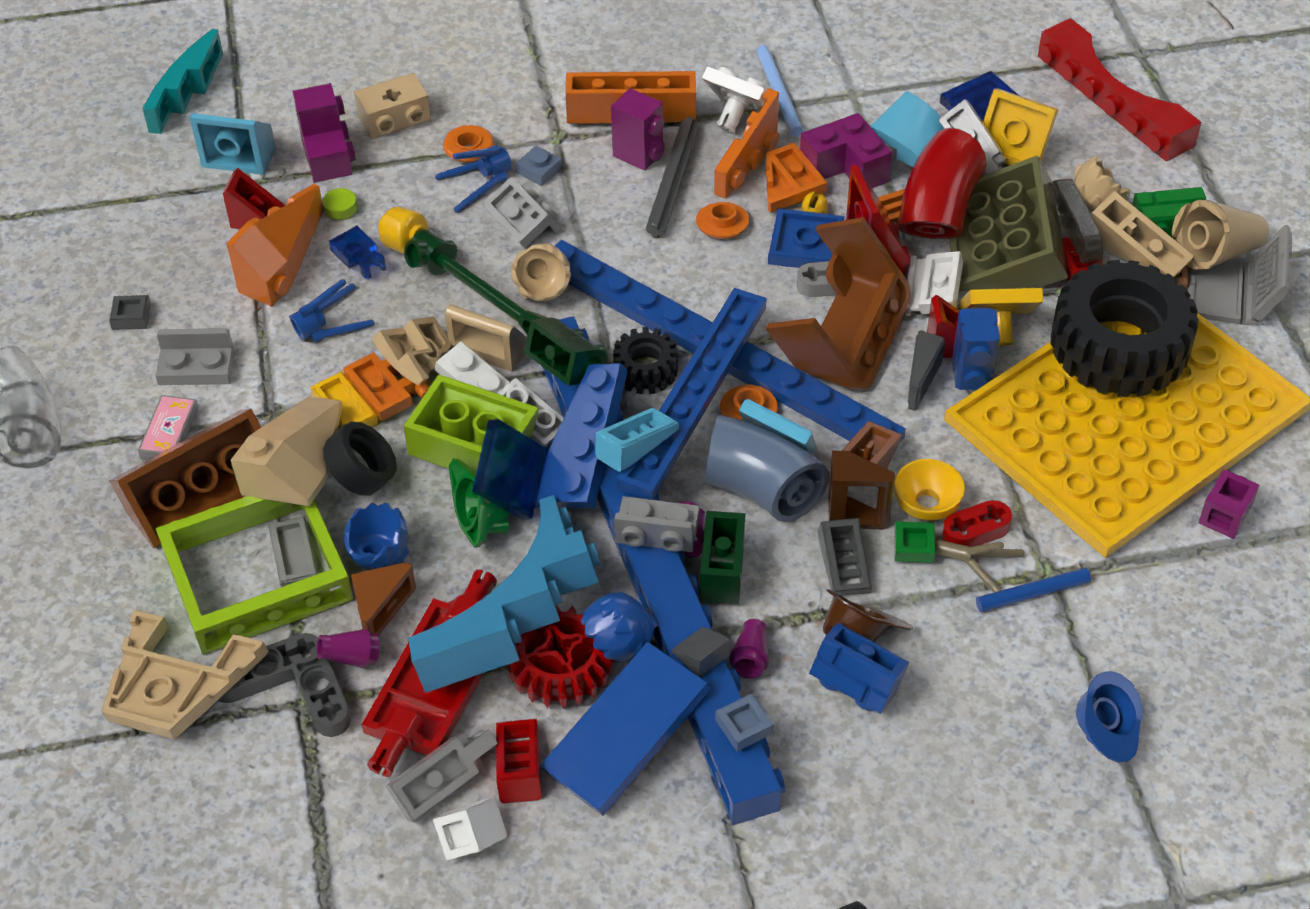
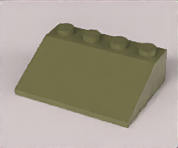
M1038 155L984 175L977 183L966 210L962 235L949 238L950 251H960L963 258L959 291L1041 288L1069 278L1052 180Z

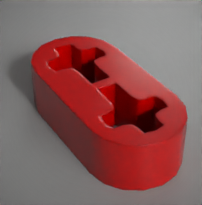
M990 500L952 513L944 520L942 540L974 547L1002 538L1010 530L1012 511L1005 503Z

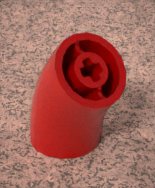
M946 128L938 131L923 148L909 175L903 195L898 229L902 233L929 239H949L962 235L969 200L977 183L984 175L987 166L985 152L980 143L971 134L960 129Z

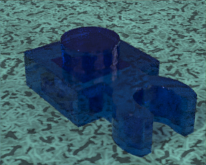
M358 226L329 240L330 251L349 269L359 265L360 273L365 279L369 280L372 278L371 266H378L382 271L386 270L385 258L377 251L376 243Z

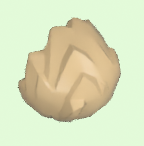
M1096 155L1085 163L1077 165L1074 171V191L1080 201L1093 211L1114 191L1125 200L1130 196L1131 189L1121 188L1119 183H1115L1112 170L1104 169L1102 158L1098 159Z
M548 243L532 245L528 249L522 250L516 255L512 263V280L524 300L531 299L543 302L555 299L565 291L571 278L570 263L565 254L556 246Z

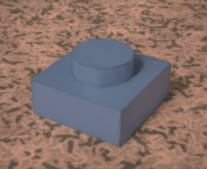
M536 145L515 163L516 173L543 186L562 169V158Z
M752 693L715 711V721L736 752L773 734L774 724Z

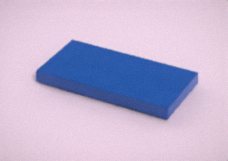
M647 642L540 764V767L551 778L600 815L604 816L711 688L706 681Z

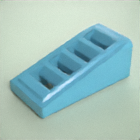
M650 408L596 432V457L620 472L633 465L679 429V423L655 408Z

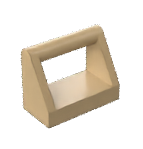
M451 304L447 307L445 318L448 341L452 344L450 350L459 342H462L486 363L513 372L524 356L527 337L515 326Z

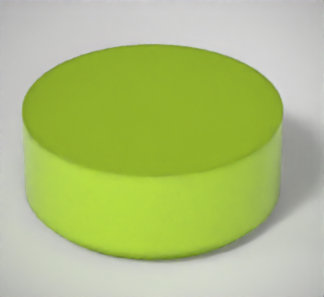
M336 188L327 192L323 197L324 212L329 218L343 220L351 217L357 211L356 196L349 189Z

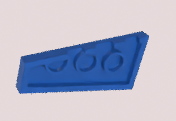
M621 363L593 364L588 366L524 502L531 508H540L539 500L552 495L555 497L558 508H595L605 463L600 461L595 454L596 432L615 424L628 372Z

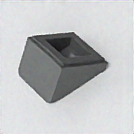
M701 627L672 649V653L694 674L702 677L730 656V640L725 635Z

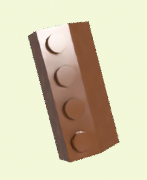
M251 408L239 410L109 480L126 513L153 548L161 544L156 531L157 527L245 497L240 493L231 459L248 436L261 428Z

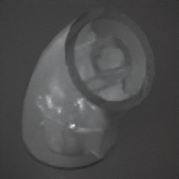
M15 345L4 346L0 348V461L18 468L41 467L52 461L60 451L61 421L59 411L47 382L33 361L19 347Z

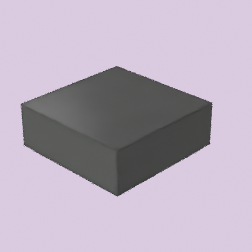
M149 295L114 296L109 319L111 329H147L151 307Z

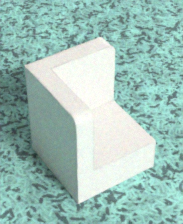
M495 796L460 806L433 819L446 861L480 852L507 838V832Z

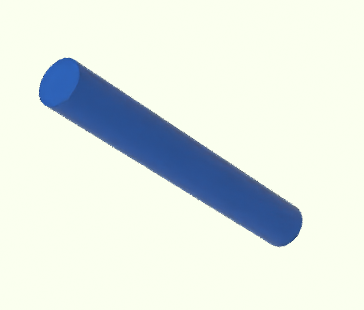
M1085 567L976 597V605L980 612L1090 583V572Z

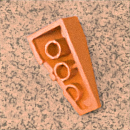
M312 184L289 197L287 204L282 208L277 206L270 208L268 216L260 220L255 217L249 220L226 243L238 293L271 307L288 293L324 211L319 185Z

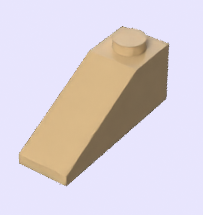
M1116 191L1109 195L1091 213L1084 231L1109 253L1127 262L1129 260L1140 262L1139 265L1145 267L1153 265L1158 267L1160 273L1164 275L1169 273L1173 277L1177 276L1194 258V255Z

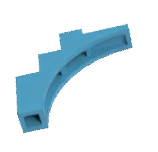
M554 495L539 500L541 518L537 535L527 555L510 576L490 594L466 611L436 627L408 638L412 663L425 693L519 661L516 644L522 642L521 634L560 621L556 605L563 603L561 595L599 583L594 567L600 566L601 562L594 542L586 545L582 531L574 532L567 508L559 509Z

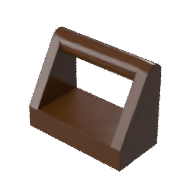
M832 450L828 521L859 518L861 529H887L890 524L895 473L852 452ZM848 486L878 487L876 509L847 496Z

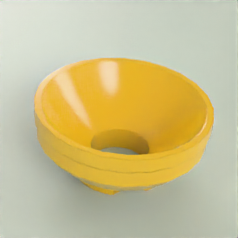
M919 459L906 464L900 469L896 475L894 489L895 498L899 506L906 513L922 520H939L946 518L959 508L963 500L965 486L960 473L948 463L935 459ZM928 495L934 497L938 504L932 508H925L919 505L916 500L921 496Z

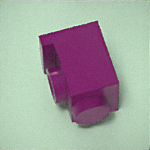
M1223 469L1205 500L1198 523L1234 539L1254 503L1260 485L1243 476Z

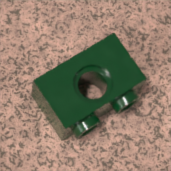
M706 512L700 571V602L739 604L746 513Z

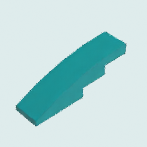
M211 29L193 43L168 68L153 88L142 108L149 133L161 134L171 113L183 114L193 93H206L223 56L218 29Z

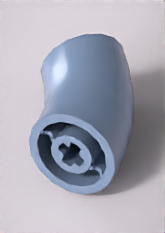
M717 414L707 459L705 485L718 487L740 495L757 504L776 520L782 522L798 519L819 502L829 483V471L822 462L793 441L778 433L741 419Z

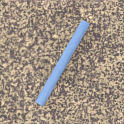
M766 45L759 46L756 53L771 88L779 92L781 112L791 135L798 137L803 133L802 125Z

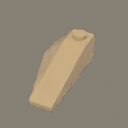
M308 396L249 435L231 459L241 495L310 506L327 481L328 471L324 460L323 448L326 440L338 430L342 411L341 401Z

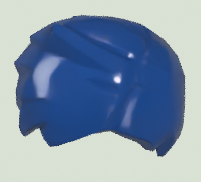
M370 503L366 509L358 508L355 510L344 532L347 554L355 564L366 570H373L404 563V559L409 554L407 548L409 541L407 525L398 507L392 509L389 503H382L380 505Z
M624 592L609 593L598 598L582 612L583 617L581 619V624L585 625L586 637L594 639L593 647L603 651L606 659H614L615 662H622L633 658L647 642H651L654 629L658 626L651 613L639 601Z

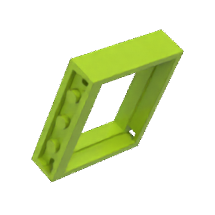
M245 496L156 528L164 555L202 655L225 647L233 634L250 638L353 600L348 575L314 500L310 506ZM303 509L330 570L202 616L178 553ZM339 586L338 589L330 591V589ZM216 631V633L205 637V634Z

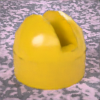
M811 192L804 197L801 211L828 214V200L823 194Z

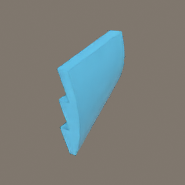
M908 91L871 125V128L885 144L897 149L896 159L912 167L930 139L938 131L944 129L939 121L941 116L926 102Z

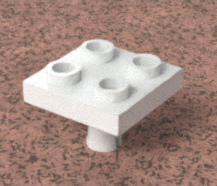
M707 66L702 79L720 99L727 101L716 125L725 131L729 129L730 133H735L745 109L759 113L763 107L764 101L762 96L766 91V85L753 78H748L747 81L737 78L738 75L725 67L715 70Z

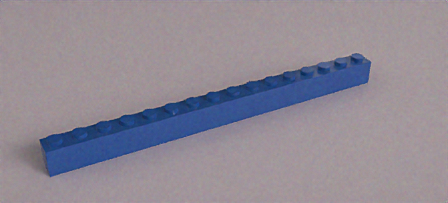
M574 316L559 319V321L571 329H580ZM580 329L583 332L585 339L589 341L586 329ZM542 367L564 418L580 384L568 386ZM620 406L615 424L624 420ZM605 464L597 501L615 542L614 518L615 514L619 513L622 497H640L617 490V478L621 471L618 472ZM658 493L653 500L660 501ZM615 543L639 602L651 613L658 624L654 629L653 636L659 650L690 670L672 653V649L701 627L711 630L713 621L708 606L706 604L701 605L697 598L699 597V588L693 574L687 575L684 568L686 566L684 552H673L662 548L646 546L633 547L623 543ZM723 660L700 677L708 683L711 690L687 718L733 826L780 811L781 793H785L786 788L780 770L778 768L772 769L768 760L770 758V749L766 738L736 752L715 721V711L741 699L739 693L741 685L738 674L734 667L728 668L725 660Z

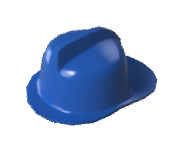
M1114 671L1101 672L1092 679L1087 692L1081 696L1076 706L1078 725L1086 735V739L1107 759L1121 763L1128 762L1136 755L1139 745L1143 707L1140 695L1133 683L1122 674Z

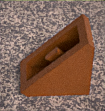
M868 421L841 451L852 452L887 469L901 441L902 434Z
M405 562L351 574L362 629H368L369 633H377L379 636L416 589V583L411 564Z

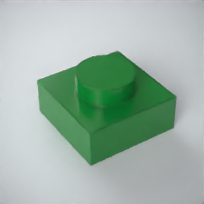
M896 521L894 530L895 561L934 563V523Z

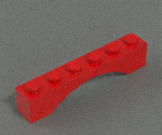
M1072 18L1041 32L1038 57L1164 161L1167 162L1196 146L1202 122L1180 104L1146 96L1114 78L1097 58L1092 45V34Z

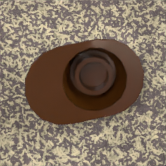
M830 589L826 590L833 595L823 625L825 635L837 623L872 642H875L889 625L905 630L913 629L912 625L893 615L849 601Z

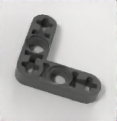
M308 633L298 634L266 646L268 649L267 655L249 671L251 679L246 680L244 675L218 699V701L223 703L236 702L295 680L313 725L319 734L327 737L339 736L347 730L351 721L347 702L329 660L318 659L317 657L318 637ZM307 649L311 656L303 658L300 651ZM284 656L288 657L290 665L285 666ZM271 661L277 664V668L270 674L263 675L256 672L257 667L263 662ZM315 678H325L329 681L326 688L321 691H311L307 688L308 683ZM330 702L331 709L337 717L331 721L325 715L323 704Z

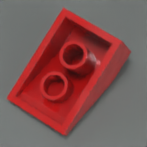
M852 165L850 166L846 220L864 217L905 277L906 266L910 265V254L907 246H902L899 240L898 226L896 222H891L886 209L859 166Z

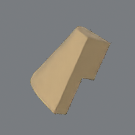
M434 316L411 319L402 328L380 330L372 338V341L385 359L400 374L417 385L423 384L429 378L428 375L435 368L436 361L446 354L452 346Z

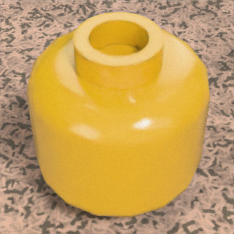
M401 206L389 209L380 218L378 223V233L382 244L391 250L403 254L406 243L417 232L429 230L428 222L424 215Z

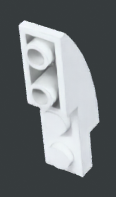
M459 342L436 361L435 371L440 375L538 407L539 413L530 444L545 449L553 442L564 418L518 379L515 378L509 382L462 342Z

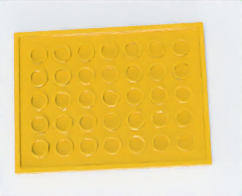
M1197 313L1199 319L1198 328L1187 366L1183 369L1182 374L1177 380L1170 382L1169 386L1157 392L1155 389H1152L1148 395L1138 396L1137 393H1131L1129 397H1117L1118 393L1108 392L1106 395L1097 392V388L1093 386L1087 388L1077 381L1078 377H1071L1062 368L1063 363L1060 364L1056 360L1053 353L1054 348L1050 341L947 409L944 421L1098 553L1107 558L1217 478L1223 469L1228 470L1309 411L1310 397ZM1121 321L1101 322L1103 326L1117 333L1126 335L1147 334L1141 328L1130 323Z

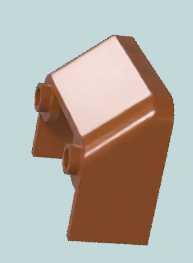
M864 217L819 224L816 231L833 254L826 269V279L836 293L834 301L822 325L819 324L816 318L768 323L766 330L796 369L849 390L868 389L878 373L909 305L911 297L910 286Z

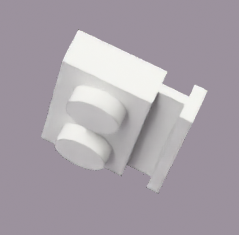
M960 251L926 254L924 259H917V256H911L907 278L911 297L905 311L906 316L911 315L912 311L929 314L931 298L935 295L940 296L955 308L957 307L963 258Z

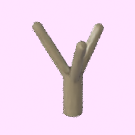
M938 539L935 544V555L965 561L993 593L1001 591L1000 587L974 560V557H1022L1025 552L1022 549H1003V542L969 547Z

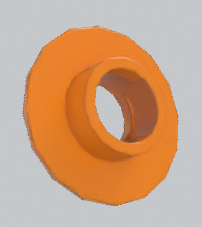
M463 125L454 128L443 140V150L452 159H454L453 155L455 153L487 149L494 146V137L485 128L476 125ZM481 157L469 158V159H459V160H456V161L473 162V161H477L478 158H481Z
M716 202L700 209L696 215V224L700 231L707 236L717 239H728L736 237L745 231L749 225V215L745 209L737 204Z
M752 384L739 385L730 389L723 395L720 402L721 415L741 420L743 419L739 409L741 407L740 404L745 399H750L775 413L778 410L777 400L773 394L763 387Z

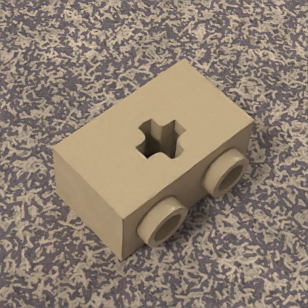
M414 73L354 91L357 116L371 139L431 120L428 95Z

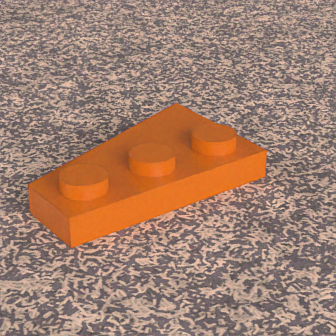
M770 88L766 89L762 96L764 105L759 113L752 111L746 120L747 127L743 138H735L715 168V195L726 199L734 189L740 188L750 171L758 168L766 152L774 150L780 138V134L777 132L779 92Z

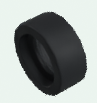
M350 421L343 425L326 440L323 448L324 460L330 473L338 483L357 495L370 496L395 476L397 463L391 446L379 432L365 423ZM352 449L361 455L369 469L357 459Z

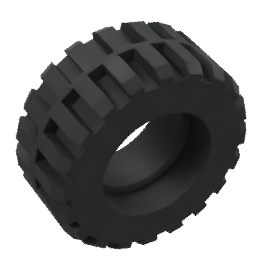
M1109 260L1105 265L1098 262L1088 266L1087 271L1082 269L1074 274L1061 288L1052 324L1051 345L1054 348L1053 353L1056 360L1060 364L1063 363L1062 368L1071 377H1078L1077 381L1087 388L1093 386L1097 388V392L1106 395L1108 392L1118 393L1117 397H1129L1131 393L1143 396L1150 394L1152 389H1155L1157 392L1169 386L1170 382L1177 380L1182 374L1183 369L1187 366L1197 332L1198 310L1193 299H1190L1191 295L1183 285L1178 286L1177 279L1169 273L1166 275L1160 273L1158 267L1153 265L1145 267L1139 265L1140 262L1129 260L1128 263H1120V260ZM1121 321L1130 323L1141 328L1147 334L1126 335L1117 333L1103 326L1101 322Z

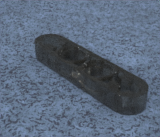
M1073 179L1053 180L1052 184L1058 216L1081 263L1101 262L1103 258L1101 234Z

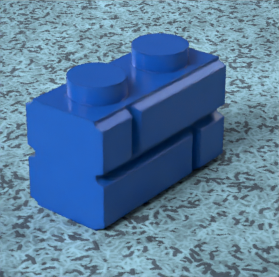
M967 308L959 310L952 353L955 388L959 390H977L993 380L1000 336L996 310L992 308Z
M837 623L823 639L809 674L819 679L821 685L826 689L832 691L839 690L855 699V703L860 708L867 711H876L881 714L895 696L910 662Z

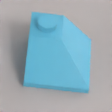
M191 113L189 118L202 167L229 171L239 168L245 173L265 174L276 150L271 124Z

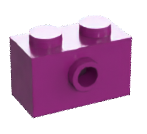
M629 88L611 106L613 157L645 171L654 161H658L662 157L665 150V144L663 143V127L665 124L663 102Z

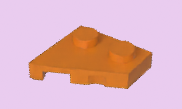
M795 142L766 152L767 203L770 213L777 211L778 208L783 209L802 202L804 197L811 192H817V194L827 192L826 180Z

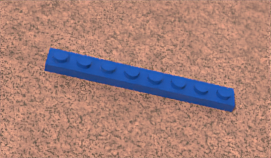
M737 288L732 290L659 409L661 413L678 422L679 429L633 465L622 470L617 478V490L643 499H654L763 315L767 305V298Z

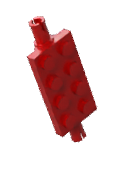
M477 569L474 571L464 593L458 595L456 599L447 603L433 598L412 636L436 627L472 607L491 593L497 584L496 577L486 571L483 579H481L483 570ZM408 642L361 724L364 734L381 739L374 754L367 762L368 768L378 775L382 768H385L382 775L390 777L405 749L428 755L448 741L484 673L425 693L412 663Z

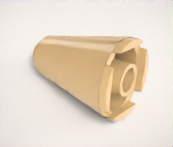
M1204 199L1184 205L1176 215L1172 227V237H1177V242L1194 255L1193 260L1187 265L1194 270L1210 269L1255 250L1265 244L1269 234L1268 224L1261 215Z

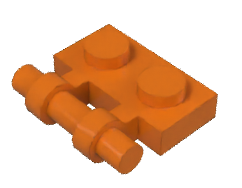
M375 352L343 367L345 376L378 415V419L381 422L413 406L411 393L419 395L422 399L430 388L429 379L420 385L411 382L404 376L402 379L397 380L393 374H402L386 359L381 361Z

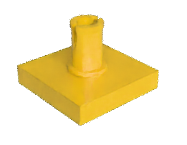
M996 88L993 90L983 123L1002 150L1003 156L1006 159L1005 164L1013 165L1036 155L1042 161L1059 109Z
M1043 288L970 290L959 301V310L967 308H992L996 310L1000 336L999 346L1013 345L1012 314H1030L1043 303Z

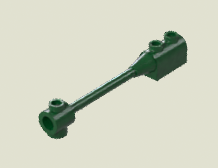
M421 230L406 243L404 257L406 263L411 268L424 267L434 275L448 272L516 320L528 335L524 354L568 386L580 384L589 365L607 364L608 354L606 348L601 344L594 345L585 339L580 329H571L556 318H549L523 309L455 261L457 246L452 240L445 241L430 230Z

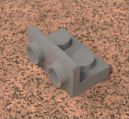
M512 176L483 203L486 209L524 249L548 226L556 233L561 230L560 226L554 221L558 214L545 201L539 205L535 201L539 195L527 182L521 186Z
M229 329L158 330L157 339L160 346V354L155 375L158 385L230 384L235 351Z
M623 496L619 513H616L614 518L615 543H623L633 547L662 548L673 552H692L699 520V506Z

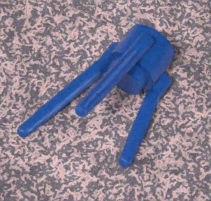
M495 145L487 149L455 153L453 155L455 160L481 158H478L476 162L435 175L436 180H441L479 168L484 177L489 176L492 178L455 206V213L470 205L497 183L507 180L506 173L511 171L512 163L504 147Z
M341 279L309 304L299 308V311L289 316L291 324L301 340L311 337L314 343L325 337L356 331L374 325L373 320H366L322 330V326L326 325V320L321 311L356 288L355 284H349L341 289L346 285V280Z

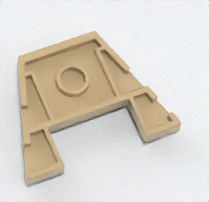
M134 610L129 621L132 626L129 637H124L121 651L124 654L119 669L114 670L102 713L108 722L175 740L267 655L268 649L264 641L233 634L212 667L155 653L153 650L169 628V625L162 616Z

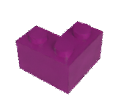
M331 83L292 91L301 140L313 183L352 175L350 161H355L356 157L352 141H345L349 139L346 121H340V115H345L341 95L335 96Z
M859 113L801 133L800 150L824 179L841 173H845L850 178V166L858 165L872 188L889 182L892 151Z

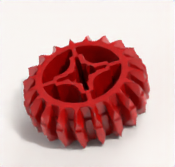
M556 605L560 621L521 634L522 642L516 644L519 661L506 665L508 666V674L512 683H516V688L520 694L528 692V698L532 703L543 698V703L547 708L553 701H559L563 709L567 705L568 700H574L578 705H581L584 694L595 698L597 687L605 688L608 682L607 676L612 675L614 669L613 659H606L603 651L593 647L594 639L586 637L585 625L581 624L583 614L577 615L573 605L567 612H561V609Z

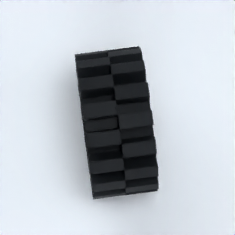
M642 327V333H638L635 328L630 330V337L624 333L621 335V341L617 340L615 342L613 364L621 363L628 370L625 380L626 390L631 392L633 387H636L637 394H643V389H648L649 394H654L655 387L663 391L666 389V383L672 385L674 376L677 377L678 348L676 347L675 340L670 341L668 333L661 336V330L657 328L654 329L653 333H649V327ZM640 357H652L658 360L652 364L634 362L635 359Z

